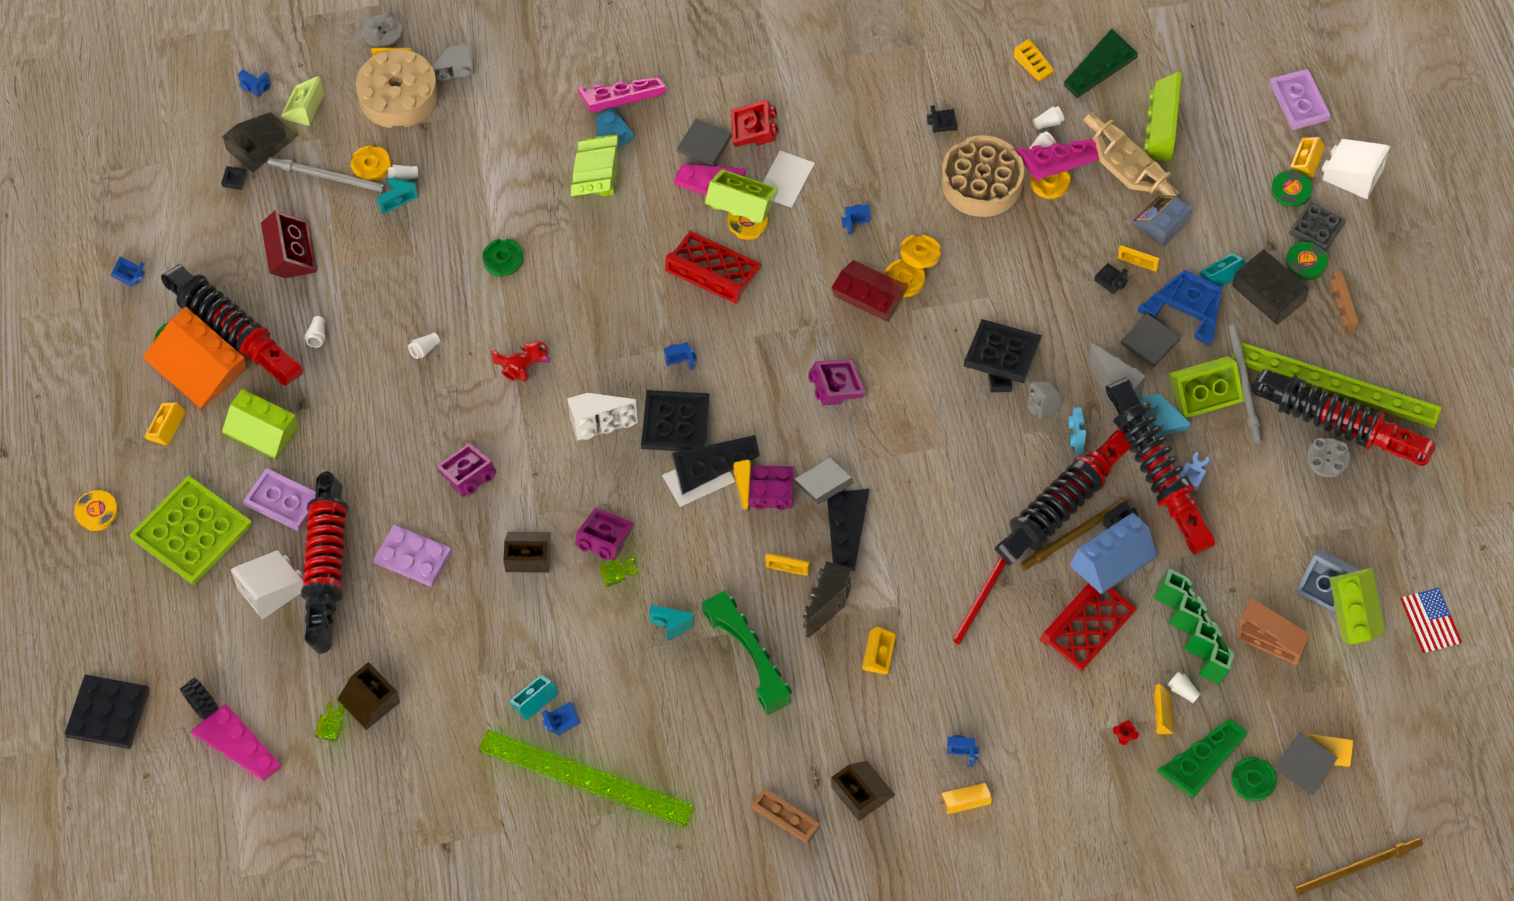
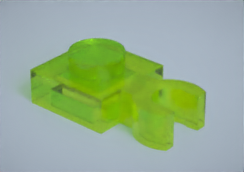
M634 557L626 559L622 564H620L619 559L598 565L604 586L608 587L626 581L625 575H637L639 573L638 567L629 568L630 565L635 564Z
M329 701L326 706L328 714L327 716L320 715L314 735L315 738L337 743L343 725V720L339 717L344 714V706L340 704L339 709L333 711V703Z

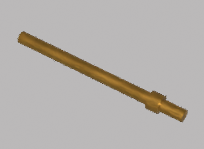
M1125 498L1119 500L1049 546L1033 552V556L1020 563L1021 568L1026 571L1037 563L1041 564L1047 560L1049 555L1103 522L1104 515L1124 500L1127 504L1128 501Z
M1419 837L1406 843H1397L1391 849L1295 886V891L1297 895H1300L1396 856L1400 858L1407 855L1409 851L1423 846V842Z

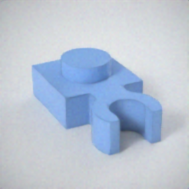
M1198 452L1193 455L1192 464L1187 462L1184 470L1180 473L1181 478L1184 476L1189 477L1196 492L1206 475V470L1204 469L1209 463V457H1206L1203 462L1198 461Z

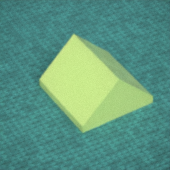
M314 77L295 86L281 118L310 126L324 97L320 77Z

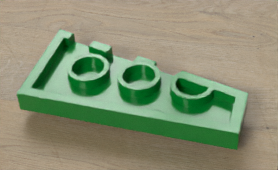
M1229 719L1207 734L1201 741L1191 745L1188 750L1175 756L1172 761L1159 767L1157 773L1194 799L1246 738L1248 731Z

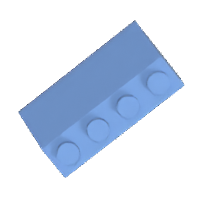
M1131 513L1078 548L1070 567L1100 594H1103L1156 558L1157 551L1149 526L1134 513Z

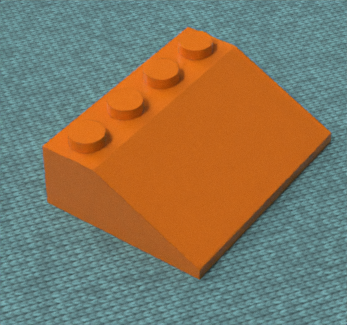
M187 307L169 321L143 355V359L201 410L247 370L245 358Z

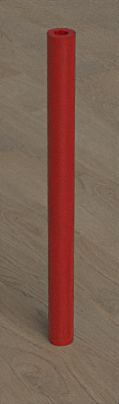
M1001 557L954 636V643L961 644L1005 567L1006 562Z

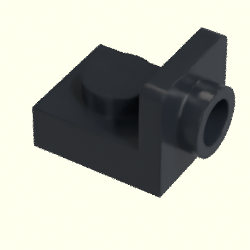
M930 105V113H927V123L932 126L933 133L957 130L954 109L936 111L935 105Z
M1107 263L1095 275L1094 281L1115 294L1118 289H1123L1126 286L1128 270L1124 268L1120 272Z
M1124 500L1104 515L1103 525L1106 529H1109L1131 513L1138 517V512Z

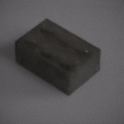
M1265 249L1235 272L1232 284L1238 292L1276 325L1304 304L1309 292L1308 286Z

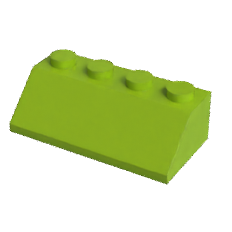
M1176 72L1156 81L1154 90L1150 89L1149 101L1153 102V104L1148 107L1147 118H1151V122H1147L1146 134H1149V139H1145L1144 151H1148V156L1153 160L1172 161L1182 72Z

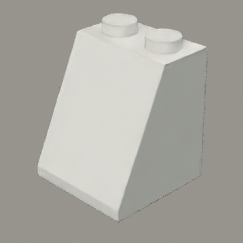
M1342 139L1338 146L1335 145L1333 147L1330 161L1326 160L1322 167V171H1324L1322 180L1368 199L1384 171L1390 146Z
M278 550L231 569L237 589L262 620L299 595L303 586V575L299 570L294 571L291 567L293 564L286 555L282 556Z

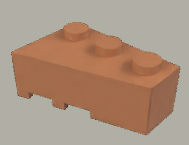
M1253 598L1250 599L1241 617L1236 639L1295 665H1298L1310 637V634L1294 625Z

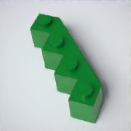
M1169 568L1158 582L1153 599L1173 608L1168 624L1188 633L1184 650L1202 658L1203 661L1199 675L1219 685L1231 669L1234 652L1231 647L1225 645L1222 640V632L1215 621L1212 622L1207 615L1208 609L1200 596L1196 597L1191 588L1193 584L1190 579Z

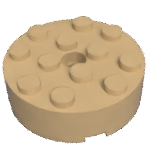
M404 49L379 52L368 59L357 74L356 91L361 110L369 120L377 125L387 128L403 125L405 128L415 125L424 120L433 111L437 103L438 88L434 69L427 59L416 52Z
M972 136L966 138V141L958 145H953L947 152L942 165L941 184L946 199L957 210L977 217H990L1007 211L1017 202L1022 192L1024 164L1021 156L1013 150L1014 147L992 136Z

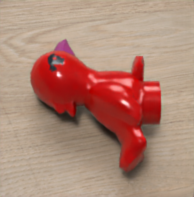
M534 341L524 344V347H521L524 353H515L508 356L492 350L493 363L502 366L503 370L501 373L507 379L516 381L518 378L525 382L528 377L526 371L532 364L538 362L550 363L548 347L545 343Z

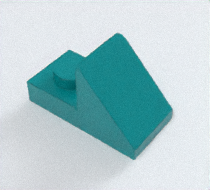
M387 178L390 191L381 194L376 200L379 211L384 215L418 198L416 185L412 182Z
M651 605L649 621L657 626L666 625V639L670 641L694 626V613Z

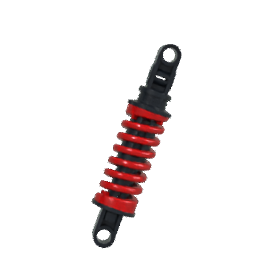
M329 471L318 475L315 499L310 500L307 504V519L309 522L307 523V543L305 544V574L303 575V586L301 588V596L307 600L305 603L307 611L305 617V642L318 654L326 653L332 646L333 613L336 611L335 602L342 598V584L339 580L343 576L341 572L343 568L341 559L344 557L342 549L345 545L343 541L345 531L343 528L346 526L345 519L348 513V505L341 500L342 484Z

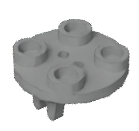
M386 12L385 14L370 18L365 23L363 36L371 46L387 48L396 44L402 38V26L397 18Z
M1316 438L1308 449L1307 463L1316 474L1323 477L1341 475L1347 470L1350 463L1348 446L1345 442L1333 438Z

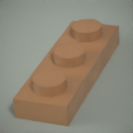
M1342 270L1333 271L1332 279L1329 280V288L1335 295V307L1337 310H1340V322L1342 327H1345L1347 335L1354 334L1359 323Z
M763 788L751 804V809L806 844L810 842L820 828V823Z

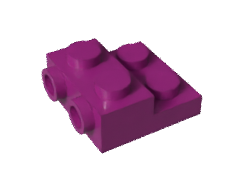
M853 359L815 361L808 373L809 381L811 383L814 382L816 387L815 397L817 400H821L822 406L842 404L844 399L863 398L866 394Z
M470 442L435 466L438 473L448 480L451 487L462 497L475 493L478 486L484 482L492 481L497 473L493 462Z
M751 465L749 507L756 509L776 508L779 510L792 508L794 467Z
M595 507L577 531L575 545L583 552L591 551L596 553L603 560L608 558L615 560L623 549L624 541L633 530L634 522Z

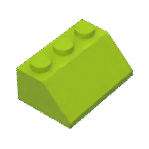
M721 169L710 181L705 204L710 205L715 210L722 209L728 211L733 216L748 218L753 223H762L768 217L779 188Z
M1228 356L1169 373L1172 393L1185 418L1244 402L1237 362Z
M241 389L230 404L222 433L276 460L299 426L295 414Z
M1373 568L1329 578L1342 642L1353 645L1373 640L1386 633Z

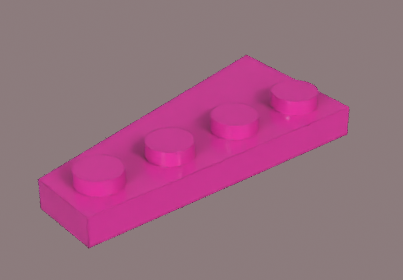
M659 77L633 80L632 84L616 82L611 87H603V84L594 85L595 89L585 90V86L578 87V94L590 112H600L606 108L619 107L622 104L638 102L641 99L654 98L666 93L665 85Z
M1093 140L1070 142L1069 145L1056 143L1052 144L1051 147L1045 148L1037 145L1032 146V149L1026 150L1023 147H1019L1015 151L1021 156L1024 166L1036 181L1099 160L1096 143Z
M227 704L223 705L190 731L193 736L200 738L213 749H217L228 759L234 760L242 768L262 781H265L282 768L274 756Z

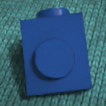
M244 69L238 73L240 87L257 97L268 91L271 86L270 76L266 71L259 78L254 77Z
M869 204L845 207V216H841L843 228H847L848 235L852 234L853 224L870 222Z
M120 256L110 276L133 287L136 281L140 282L145 274V271L142 270L145 263L141 262L138 266Z
M688 342L672 344L664 348V359L667 366L687 361L690 370L694 369V361H697L695 350L690 349Z
M571 702L553 712L547 710L542 712L544 718L543 725L546 730L559 736L581 723L575 705Z
M954 735L953 737H948L947 754L969 755V767H973L974 760H978L979 747L975 746V738Z

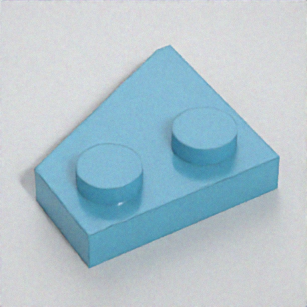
M1160 394L1139 398L1140 403L1150 402L1152 413L1147 416L1144 415L1145 418L1152 415L1157 417V420L1150 424V427L1153 428L1157 425L1162 427V431L1155 434V436L1190 429V422Z
M1081 407L1073 408L1072 416H1068V428L1072 429L1073 434H1070V447H1074V455H1083L1086 430H1083L1084 419Z

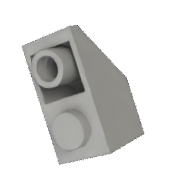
M468 44L452 46L446 49L432 66L436 81L466 77L474 74Z
M1033 382L1030 384L1028 409L1033 415L1042 420L1061 408L1062 396L1049 382Z

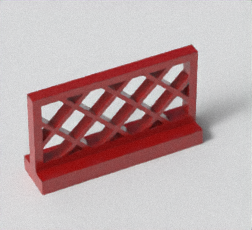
M692 231L688 232L673 253L669 252L665 259L666 272L735 304L738 303L741 293L761 268V263ZM692 239L699 242V245L689 247L688 242ZM714 249L717 253L707 255L706 250ZM702 250L703 256L693 257L691 252ZM688 253L689 258L684 259L678 255ZM731 257L735 259V262L725 263L723 258ZM720 259L721 264L711 266L709 260ZM706 261L707 267H701L695 263ZM748 265L753 267V269L743 272L741 266ZM728 268H738V273H728ZM724 270L725 275H718L713 271ZM741 278L743 282L740 285L731 281V279Z
M1088 583L1044 631L1039 640L1045 645H1051L1082 672L1137 610L1136 607L1113 588L1106 591L1110 594V601H1099V592ZM1111 605L1112 616H1101L1100 606ZM1115 605H1123L1129 612L1126 615L1116 616ZM1096 606L1097 616H1086L1085 607ZM1101 620H1113L1114 629L1103 631ZM1073 621H1082L1083 631L1072 632L1071 623ZM1086 621H1098L1099 631H1087ZM1088 635H1099L1100 644L1098 646H1089ZM1059 636H1069L1070 646L1062 647L1056 642ZM1073 636H1084L1085 646H1074ZM1086 650V660L1083 663L1075 658L1074 651Z

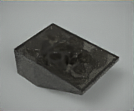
M269 112L236 124L222 137L226 150L254 172L267 162L269 157H273L298 135L274 114Z
M826 561L824 569H819L817 575L818 585L812 588L810 595L811 605L806 606L803 614L805 619L803 628L806 629V637L810 638L845 607L851 590L852 568Z

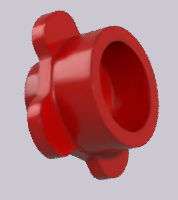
M1127 720L1113 727L1112 732L1114 735H1117L1121 745H1127L1129 741L1139 738V733L1135 731L1131 721Z

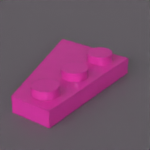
M682 164L674 179V184L707 196L710 181L721 169L745 176L746 168Z

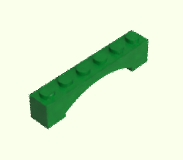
M724 590L703 601L702 612L713 629L718 627L728 632L743 645L751 656L760 680V687L756 688V698L768 716L791 704L790 695L792 691L787 682L783 683L780 679L781 674L777 666H772L770 663V656L764 647L761 648L758 644L759 639L755 631L749 630L745 615L743 613L739 614L737 611V604L732 596L729 597Z

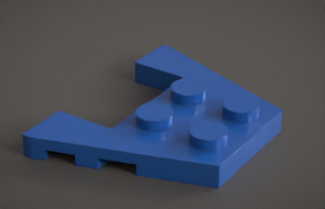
M1184 270L1168 282L1161 291L1154 293L1147 302L1140 304L1138 312L1144 315L1148 313L1153 318H1156L1163 305L1167 304L1202 321L1194 334V339L1211 346L1222 287Z

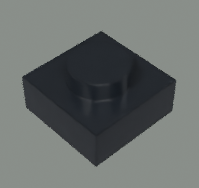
M226 166L221 181L222 187L242 190L247 176L246 169Z
M988 374L991 393L1012 392V381L1010 379Z

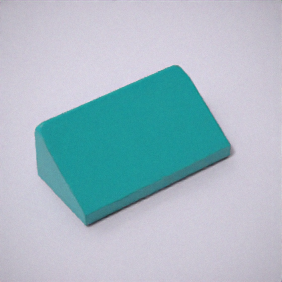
M1231 253L1201 270L1200 275L1205 280L1222 287L1247 272L1245 259Z
M541 674L508 703L523 719L528 720L554 699L559 692L554 683Z

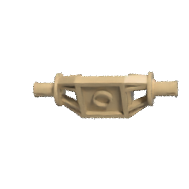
M1093 112L1086 116L1083 122L1096 132L1093 141L1096 143L1100 162L1129 189L1147 191L1151 195L1158 191L1165 196L1179 197L1181 195L1168 182L1172 174L1170 172L1166 173L1156 161L1126 136L1122 130L1117 128L1113 120H1109L1104 124ZM1105 135L1111 141L1108 147L1106 146L1103 140ZM1150 176L1157 182L1152 184L1143 180Z

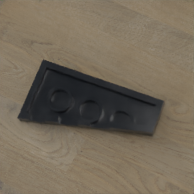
M748 436L672 453L681 495L733 470L735 462L752 461L758 458L760 453L756 436Z
M869 489L840 491L827 500L833 572L855 571Z

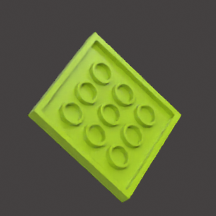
M188 475L129 536L131 540L194 586L253 524L251 520Z

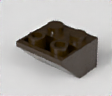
M507 532L503 556L505 572L549 573L551 532Z
M369 662L350 677L337 699L365 730L400 703L396 689Z
M868 761L849 764L831 777V788L858 821L895 796Z

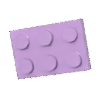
M1308 69L1270 79L1272 90L1292 130L1330 120L1331 115Z
M266 468L243 503L245 506L299 532L307 521V504L310 500L315 499L316 492Z
M393 525L373 560L379 566L432 587L452 550L443 544Z

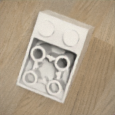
M585 393L567 399L570 421L577 441L587 440L602 433L608 434L616 429L628 428L638 423L635 399L594 393Z

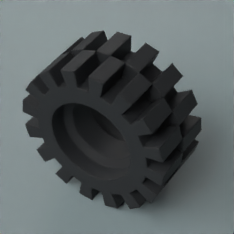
M195 677L180 688L183 697L201 719L205 720L219 709L214 698Z

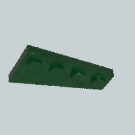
M1111 29L1064 81V86L1076 98H1079L1137 59L1138 53Z

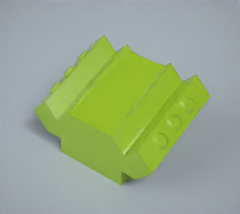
M619 134L597 136L578 141V152L576 153L573 170V183L571 184V196L596 193L601 196L614 195L619 166Z

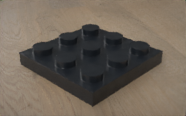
M981 319L964 360L963 367L1025 383L1042 335Z
M646 390L641 449L683 451L706 446L710 393Z
M85 674L64 733L66 738L130 749L150 690L149 687Z

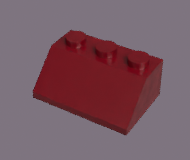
M275 210L261 222L269 274L291 278L317 271L308 220Z
M853 260L841 270L831 289L835 297L889 322L908 286Z

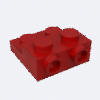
M768 100L730 110L732 143L735 147L752 142L759 146L776 141L775 135L779 134L777 124L774 123V118H777L778 114L775 106H772Z

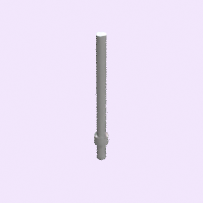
M273 157L268 159V165L280 167L284 171L301 172L382 193L385 189L384 184L294 163V160H281Z
M1233 324L1228 326L1248 414L1247 424L1248 428L1251 429L1254 444L1262 443L1259 428L1261 427L1260 418L1256 415L1237 325Z

